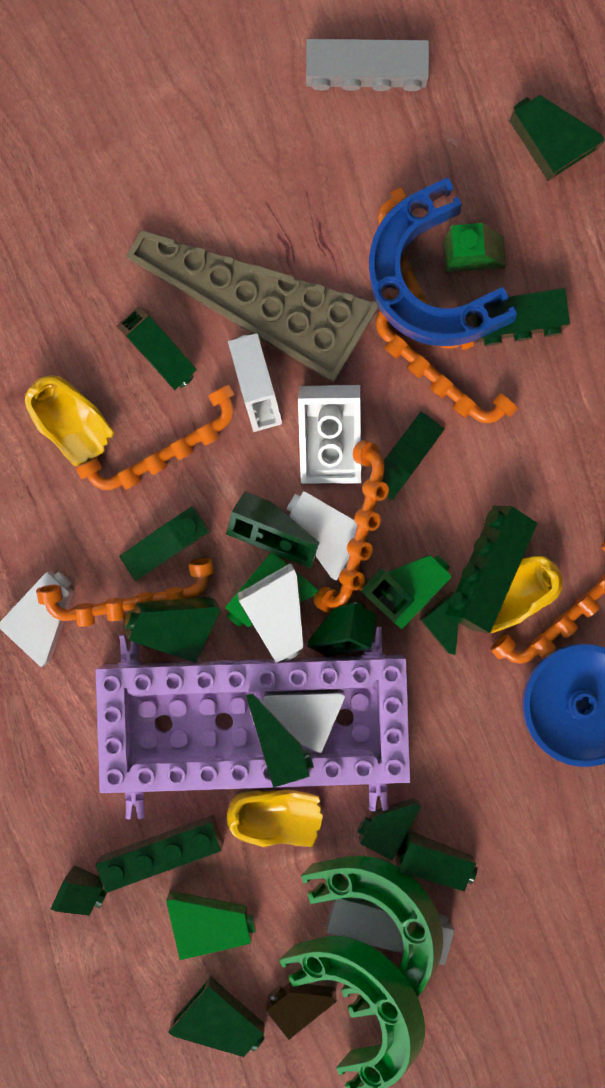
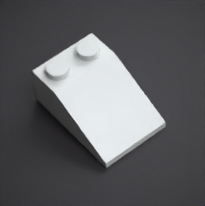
M360 385L300 386L298 412L301 484L361 483V465L353 459V449L361 441Z

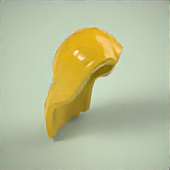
M49 375L38 378L27 389L24 401L36 428L50 439L74 466H80L87 463L88 459L93 460L100 454H103L105 445H108L109 438L114 436V431L100 411L73 385L60 376Z
M532 556L522 559L491 633L521 623L559 597L563 589V577L556 563L545 556Z
M290 789L244 791L237 794L230 802L227 811V825L233 836L257 846L267 847L282 843L313 847L318 837L317 831L321 829L323 814L320 812L321 806L318 804L321 800L317 795Z

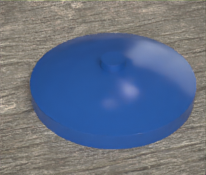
M572 644L556 649L538 662L525 683L522 696V713L527 730L535 743L544 752L562 763L578 767L605 764L604 647L593 644Z

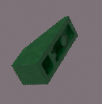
M422 411L383 460L385 468L382 482L388 485L389 492L386 498L389 501L395 498L445 430Z
M245 491L231 512L226 535L308 568H311L320 543L273 502Z
M191 506L119 557L133 579L137 581L211 533L196 508Z
M254 693L246 695L273 788L310 777L308 769L314 768L309 749L303 751L300 742Z

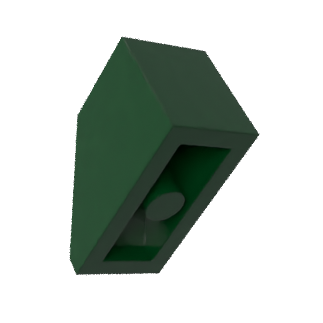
M349 602L345 606L333 608L308 640L307 647L327 657L371 649L376 614L365 609V606L358 602Z
M411 798L389 805L388 810L385 811L382 808L372 811L369 818L364 816L357 829V833L360 834V844L393 861L421 808L419 801Z
M74 865L63 880L51 910L90 916L94 907L101 908L107 895L105 890H103L100 877Z

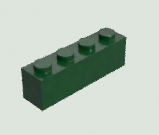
M493 505L491 511L487 514L486 523L480 537L474 544L473 553L467 566L462 571V578L456 592L450 599L449 608L445 614L473 631L491 633L537 526L536 521L513 506Z
M214 815L101 855L95 865L105 893L221 852L224 842Z

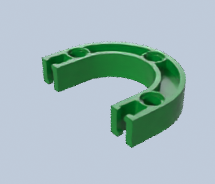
M347 856L312 863L301 875L303 884L308 883L312 879L324 878L327 885L320 883L314 890L308 892L310 904L349 897L361 898L378 905L394 920L401 933L404 948L402 962L396 967L409 981L418 997L436 971L443 949V932L440 918L431 898L423 887L412 876L399 872L396 865L375 857ZM344 985L341 989L344 998L349 997L350 994L358 993L347 985ZM361 995L356 998L353 1004L348 1005L351 1018L375 1015L372 1007Z
M325 936L297 943L279 959L282 967H287L290 963H301L302 967L296 973L294 972L289 975V980L293 987L321 980L337 981L358 992L374 1010L382 1030V1044L353 1049L336 1067L339 1075H344L345 1072L351 1071L358 1072L352 1080L346 1082V1088H388L395 1084L418 1057L425 1039L423 1011L415 991L403 973L381 952L361 941L345 936Z

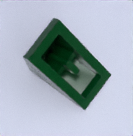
M381 567L359 589L393 622L415 600Z
M451 592L419 619L443 649L451 655H456L459 622L445 614L449 608L450 599L455 592Z

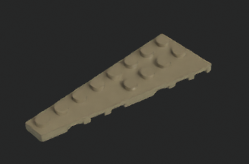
M143 230L140 231L126 255V258L251 334L257 333L258 338L333 383L379 308L375 301L371 302L354 297V295L349 293H341L328 289L323 285L305 282L287 274L254 264L243 263L228 256L224 257L207 252L205 249L194 248Z

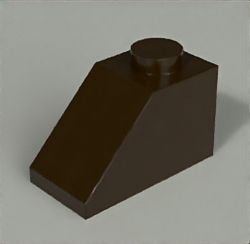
M290 982L286 986L282 987L280 985L270 992L267 997L266 1012L287 1039L290 1040L337 1002L336 991L330 986L312 984L293 987Z

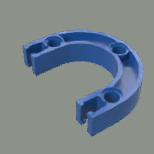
M449 177L410 195L398 203L385 216L377 228L369 255L371 289L382 314L402 334L418 342L435 346H456L470 343L513 323L517 316L514 307L509 308L505 314L490 318L487 308L497 302L502 304L508 299L504 287L460 307L437 308L425 304L416 298L407 288L402 278L401 260L409 244L421 233L461 213L462 203L459 197L454 198L452 203L439 208H435L433 205V201L445 195L448 197L451 195L453 185ZM415 208H423L428 213L424 217L419 218L415 217L411 212ZM388 288H394L399 292V295L395 299L389 300L384 298L382 293ZM475 315L481 319L482 324L479 327H470L465 319L468 316Z

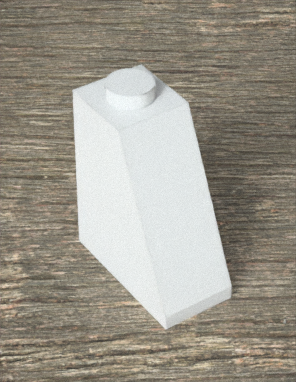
M258 334L242 335L237 339L228 341L253 432L281 425L280 412Z
M303 491L301 496L295 494L286 509L291 512L289 517L320 542L316 557L329 576L337 581L340 572L348 562L350 555L347 552V544L355 537L357 524L355 520Z
M290 563L238 593L239 602L276 663L281 660L286 662L295 658L300 653L299 650L303 648L297 574Z
M53 571L46 572L0 621V629L40 667L47 665L52 660L64 621L54 618L47 611L45 605L38 603L36 590L45 585H60L63 599L57 603L63 609H69L74 591L69 587L72 584L71 581L59 571L56 574Z
M339 690L265 692L263 699H258L302 746L322 753L345 699V693Z

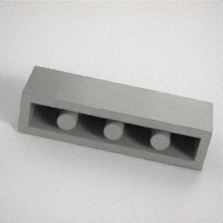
M306 39V86H310L314 90L323 91L330 89V87H342L347 91L359 90L360 87H373L376 91H387L391 87H403L405 91H418L421 88H426L429 78V40Z
M349 897L333 900L326 923L327 933L353 938L368 945L403 954L404 948L401 933L394 920L381 907L361 898ZM438 913L443 932V949L439 964L445 966L455 930L452 922L448 921L449 918Z

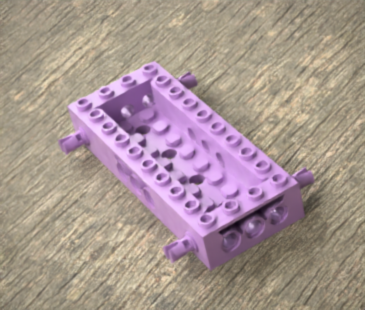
M382 626L375 627L371 649L364 650V654H361V656L293 658L286 662L281 660L278 663L274 659L197 661L196 663H142L139 661V644L131 641L129 649L127 635H119L121 662L118 664H104L95 669L100 793H125L126 819L132 818L134 804L138 819L145 818L144 792L273 787L246 695L251 693L263 699L265 692L339 690L345 693V699L340 710L348 709L353 713V720L348 725H341L335 720L322 753L302 746L303 751L309 749L314 768L308 769L310 777L278 787L369 784V810L375 811L377 796H380L382 810L385 811L388 810L387 784L410 783L406 658L402 654L385 655V653H382ZM221 713H227L232 717L233 725L228 729H221L216 724V717ZM167 715L171 718L173 725L169 731H161L157 728L156 719L158 716Z

